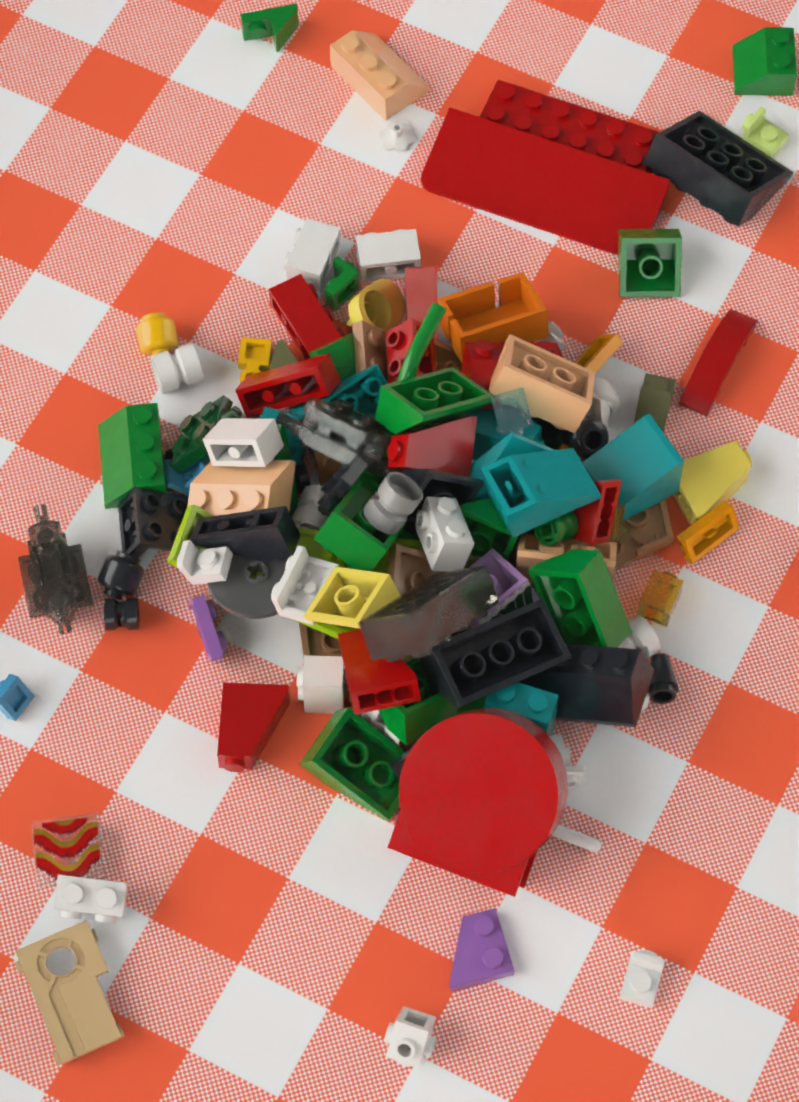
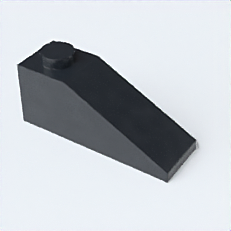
M281 506L199 518L190 540L196 546L205 548L227 546L235 555L266 561L282 560L293 555L301 534L287 507Z

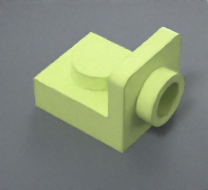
M760 107L755 114L750 113L742 124L744 129L742 139L773 158L788 141L789 134L765 119L766 109Z

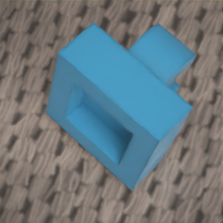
M9 674L5 680L0 682V711L7 719L16 721L35 696L18 676Z

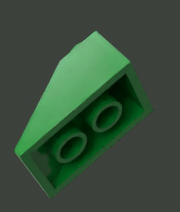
M365 472L361 474L313 539L320 543L324 550L335 554L346 562L350 569L372 571L408 521L405 522L396 534L383 533L368 522L364 516L363 509L369 499L378 492L380 483Z
M349 707L335 711L300 762V765L327 786L386 821L391 819L400 805L399 781L389 763L405 753V751L358 714L355 715L354 711Z

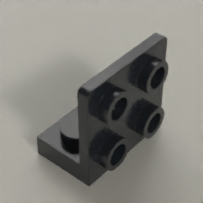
M134 487L118 504L122 552L139 558L148 548L171 551L187 509L189 497Z

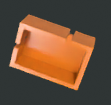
M523 271L498 279L499 307L497 308L492 281L437 299V303L446 309L439 325L449 343H452V348L461 363L463 361L465 342H477L479 340L506 342L509 334L526 342H535L549 337L548 310Z

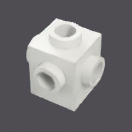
M403 1006L395 1023L390 1022L384 1037V1042L389 1044L386 1057L395 1060L402 1066L419 1068L425 1056L429 1058L432 1056L437 1040L436 1037L431 1036L436 1017Z

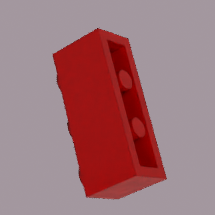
M302 274L269 288L270 306L305 360L311 358L309 352L345 336L343 330L340 327L336 329L332 323L333 318L326 305L322 306L318 301V293L311 282L307 284Z
M327 353L249 375L235 391L246 417L249 418L262 414L265 407L278 410L329 396L341 380L330 354Z

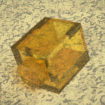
M653 569L639 601L637 616H642L645 619L667 627L681 596L683 580L678 579L670 572H659Z

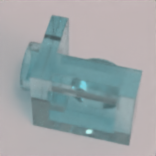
M523 388L490 396L498 424L496 427L497 433H506L507 436L514 432L522 435L526 433L525 427L533 425Z

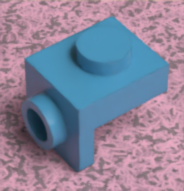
M206 455L180 473L170 467L171 460L167 459L163 463L166 486L189 496L190 484L209 464V455Z

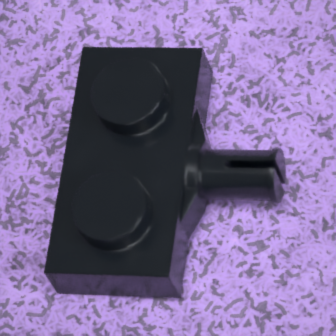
M359 456L350 465L344 462L335 474H332L320 490L324 494L317 504H319L318 511L322 515H330L334 507L341 502L345 492L355 483L368 464Z

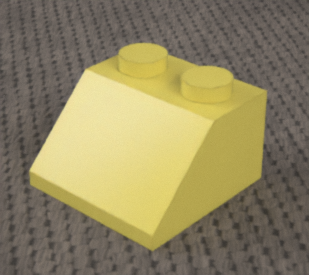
M335 566L304 614V617L308 621L359 629L389 626L404 600L389 574Z

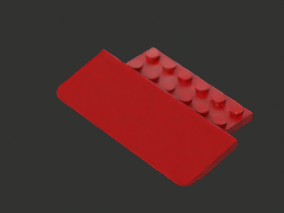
M497 80L480 117L449 107L421 174V185L429 193L617 256L619 229H653L670 188L671 180L648 173L649 167L643 164L655 135L659 133L658 131L502 80Z

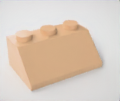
M352 30L330 45L331 67L385 121L430 91V86L375 33Z
M509 334L491 377L489 392L495 396V400L500 404H509L522 410L530 417H538L551 423L559 430H567L575 434L592 405L595 372Z
M273 460L266 467L212 466L210 461L190 484L188 506L195 504L213 516L286 506L289 511L296 461Z
M525 532L520 534L516 569L528 579L530 584H533L528 572L532 565L574 549L601 551L613 581L617 542L589 545L571 538L554 545H544L538 541L535 534Z

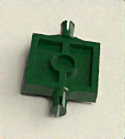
M224 395L214 402L206 403L201 411L193 416L188 415L182 421L179 427L181 430L179 439L171 449L164 452L165 460L170 459V467L178 473L182 472L208 455L203 438L221 418H241L242 411L237 406L232 407L233 402Z

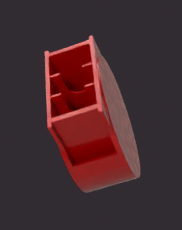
M484 707L467 710L434 725L418 739L404 762L399 781V803L401 810L387 848L515 897L519 886L525 888L538 849L555 832L566 807L568 796L567 773L555 743L541 727L527 717L501 708Z

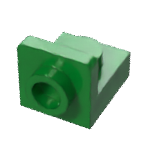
M338 256L333 260L334 277L328 281L325 287L326 305L333 311H336L360 290L358 269L351 262H345Z

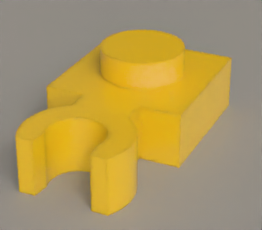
M241 338L238 369L243 371L240 373V384L249 375L269 370L273 347L272 339Z

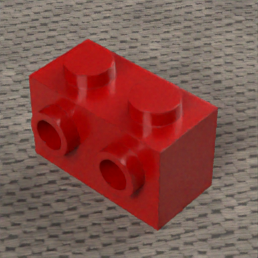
M410 319L386 331L388 384L398 380L404 358L422 322ZM434 336L423 355L415 376L436 371Z

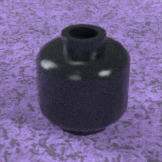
M585 415L575 434L563 430V442L567 445L568 449L574 448L578 456L587 459L608 444L609 433L606 426L600 420Z
M118 550L116 555H108L97 579L98 583L105 587L103 593L118 600H121L123 595H135L144 575V568L139 565L141 560Z

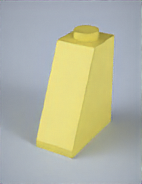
M737 440L684 460L679 492L674 494V497L690 526L721 502H727L748 480L752 460L747 450H742Z

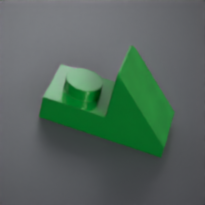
M297 4L240 14L241 31L244 41L272 36L276 52H279L299 26Z

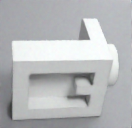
M185 540L177 557V568L192 585L226 581L233 553L227 546L198 550L191 540Z
M563 735L549 736L563 759L567 773L568 788H574L579 784H583L586 774L585 765L571 766L570 748L564 747Z
M632 951L619 999L652 1009L665 960L659 958L652 951Z

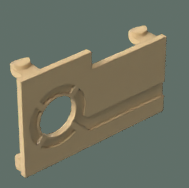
M87 920L15 951L19 961L14 962L19 975L24 973L56 1048V1052H53L52 1055L57 1066L95 1051L125 1036L120 1023L116 1024L97 980V977L108 973L109 970L97 945L99 940L94 928L90 929ZM66 948L71 950L76 956L75 967L66 975H54L47 969V957L55 949Z

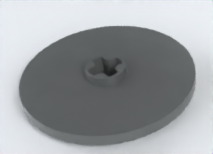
M233 554L226 581L208 583L209 591L218 605L233 615L249 619H262L278 615L272 602L271 594L274 585L280 582L285 572L288 558L261 561ZM258 571L262 572V576L258 575L255 579L251 578V574L256 575Z

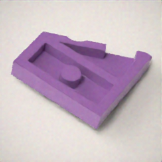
M204 595L187 600L190 610H193L197 622L196 626L209 661L223 658L222 650L227 649V644L222 631L216 632L212 619L217 618V614L212 600L206 601Z
M496 908L463 916L449 983L450 991L513 976L515 970Z

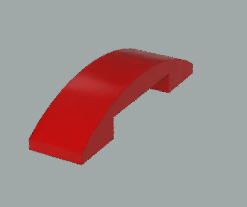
M732 309L726 313L703 351L684 390L679 405L706 417L708 416L720 394L722 384L742 347L746 346L758 320Z

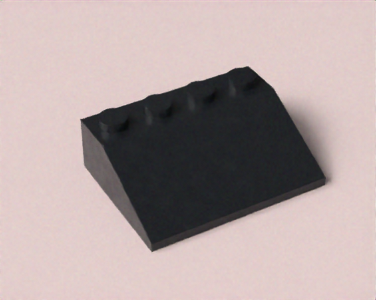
M701 111L657 133L643 164L652 169L654 174L670 179L678 190L690 194L699 200L702 206L714 210L723 216L726 222L738 227L752 219L794 173Z

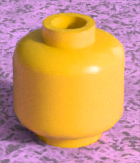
M158 312L142 317V322L136 327L139 349L144 355L151 356L163 351L170 353L179 345L175 322L172 318L166 317L165 313Z

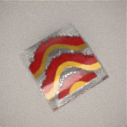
M98 813L31 821L37 889L57 886L58 875L105 880Z

